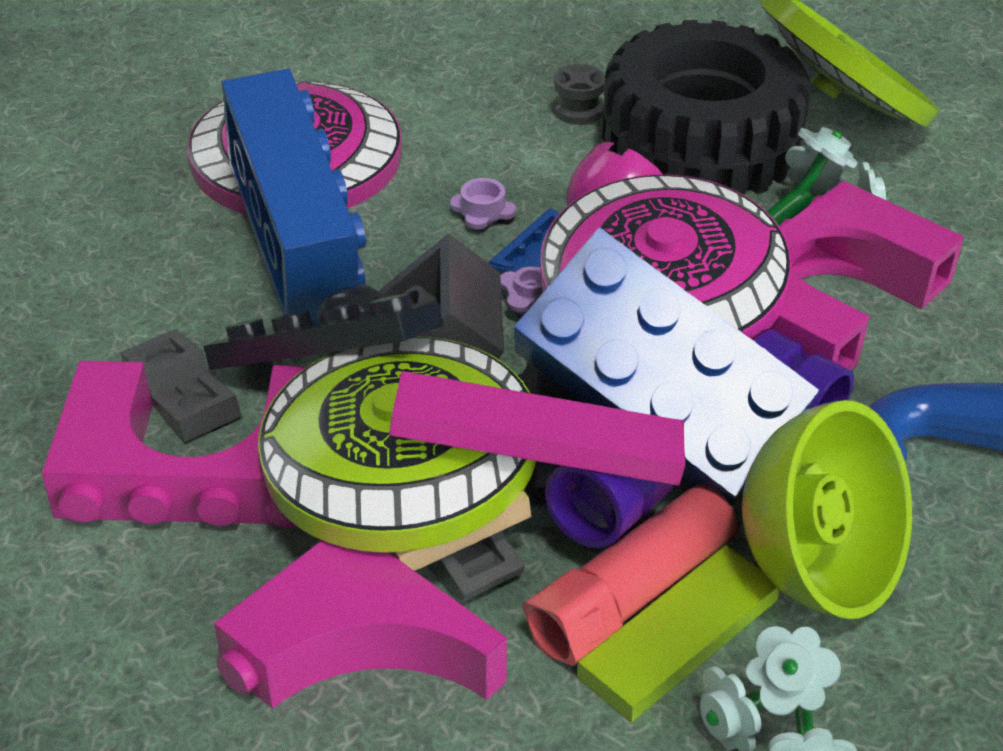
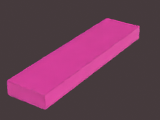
M401 371L389 435L665 484L680 485L685 468L684 420Z

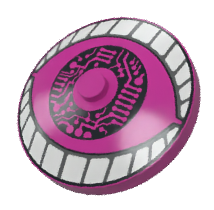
M295 81L299 91L307 89L310 94L314 109L315 121L313 126L315 130L324 129L327 135L331 152V163H329L331 170L340 169L343 174L348 193V204L346 207H353L378 193L392 180L401 163V130L396 117L383 103L359 90L325 82ZM221 101L202 115L191 130L187 145L190 170L197 186L208 197L231 210L247 214L229 165L224 102Z
M644 175L607 183L583 194L563 209L552 222L543 240L540 261L543 292L600 227L752 341L764 331L769 330L782 312L788 295L791 255L781 228L761 206L750 198L729 187L701 178L681 175Z

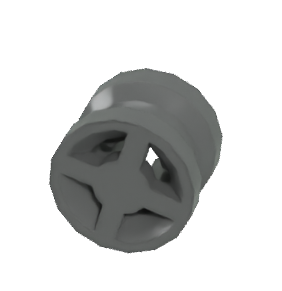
M571 64L561 67L556 71L554 88L559 95L553 103L555 116L560 121L574 125H586L598 121L603 116L604 102L600 95L605 89L604 72L597 67L586 64Z

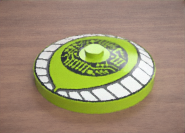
M800 0L759 1L767 17L786 43L816 72L811 81L829 96L836 99L843 92L878 112L923 127H928L941 111L930 98L898 72Z
M417 336L402 342L331 353L294 376L279 391L264 415L258 438V452L268 492L278 509L297 527L316 538L344 548L370 552H405L442 545L464 537L490 523L507 509L518 494L525 489L537 461L389 435L401 371L530 393L524 382L512 369L494 356L467 344L441 338Z

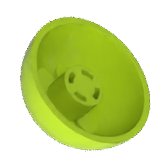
M848 400L830 402L812 407L795 415L771 434L758 451L750 466L742 498V517L745 535L756 562L767 578L783 594L796 603L817 613L831 617L859 619L868 616L880 608L892 594L901 577L908 556L912 532V496L909 476L903 454L892 431L875 411L862 403Z

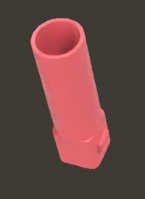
M696 484L578 570H569L523 603V611L536 647L553 659L570 666L576 665L579 660L623 626L622 623L736 538L739 527L733 507L715 488L706 484Z

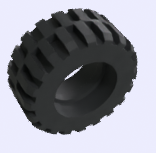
M683 20L680 25H671L670 22L660 24L651 32L643 30L635 34L630 41H625L608 62L605 72L602 139L604 142L614 143L607 151L615 152L622 156L629 148L641 154L655 165L663 175L701 178L729 187L745 195L746 190L750 189L756 194L769 188L772 185V181L779 182L787 175L790 169L785 160L787 151L793 146L802 147L803 138L798 135V132L801 128L805 129L811 93L810 77L802 61L798 59L796 53L788 46L781 47L778 39L767 33L763 36L755 33L754 28L741 24L739 27L728 26L724 21L712 20V23H698V20Z

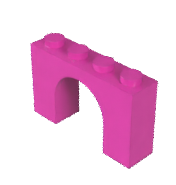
M843 180L823 196H817L807 208L795 217L786 219L779 225L790 249L791 275L786 303L781 314L770 329H774L802 344V350L808 354V357L819 353L852 370L859 364L870 316L812 287L802 278L819 274H836L857 278L923 309L952 282L964 236Z
M79 361L42 471L53 517L71 519L77 522H90L96 519L134 520L146 524L171 521L206 522L215 526L246 523L275 524L285 528L297 527L278 509L268 492L258 452V438L264 415L273 399L294 376L308 366L273 365L262 419L255 430L244 440L218 453L197 457H179L160 453L143 443L153 407L144 362Z

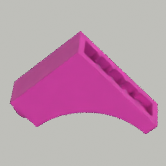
M322 540L214 623L220 653L216 663L224 680L233 690L241 695H246L251 691L272 709L286 698L312 684L340 674L360 670L404 669L437 675L472 690L485 700L507 682V637L389 552L360 551L344 548Z

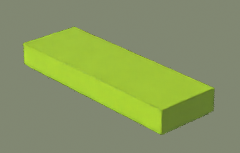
M725 545L579 660L577 678L632 723L778 601L779 589L767 578L762 570Z

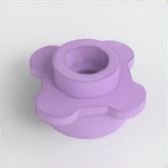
M476 178L466 182L461 187V194L453 196L450 201L451 209L455 212H460L465 217V224L473 229H483L496 223L499 219H511L516 214L515 204L505 201L504 186L490 178Z
M524 267L516 271V273L509 271L500 275L501 289L507 292V307L515 315L523 317L542 295L541 267Z

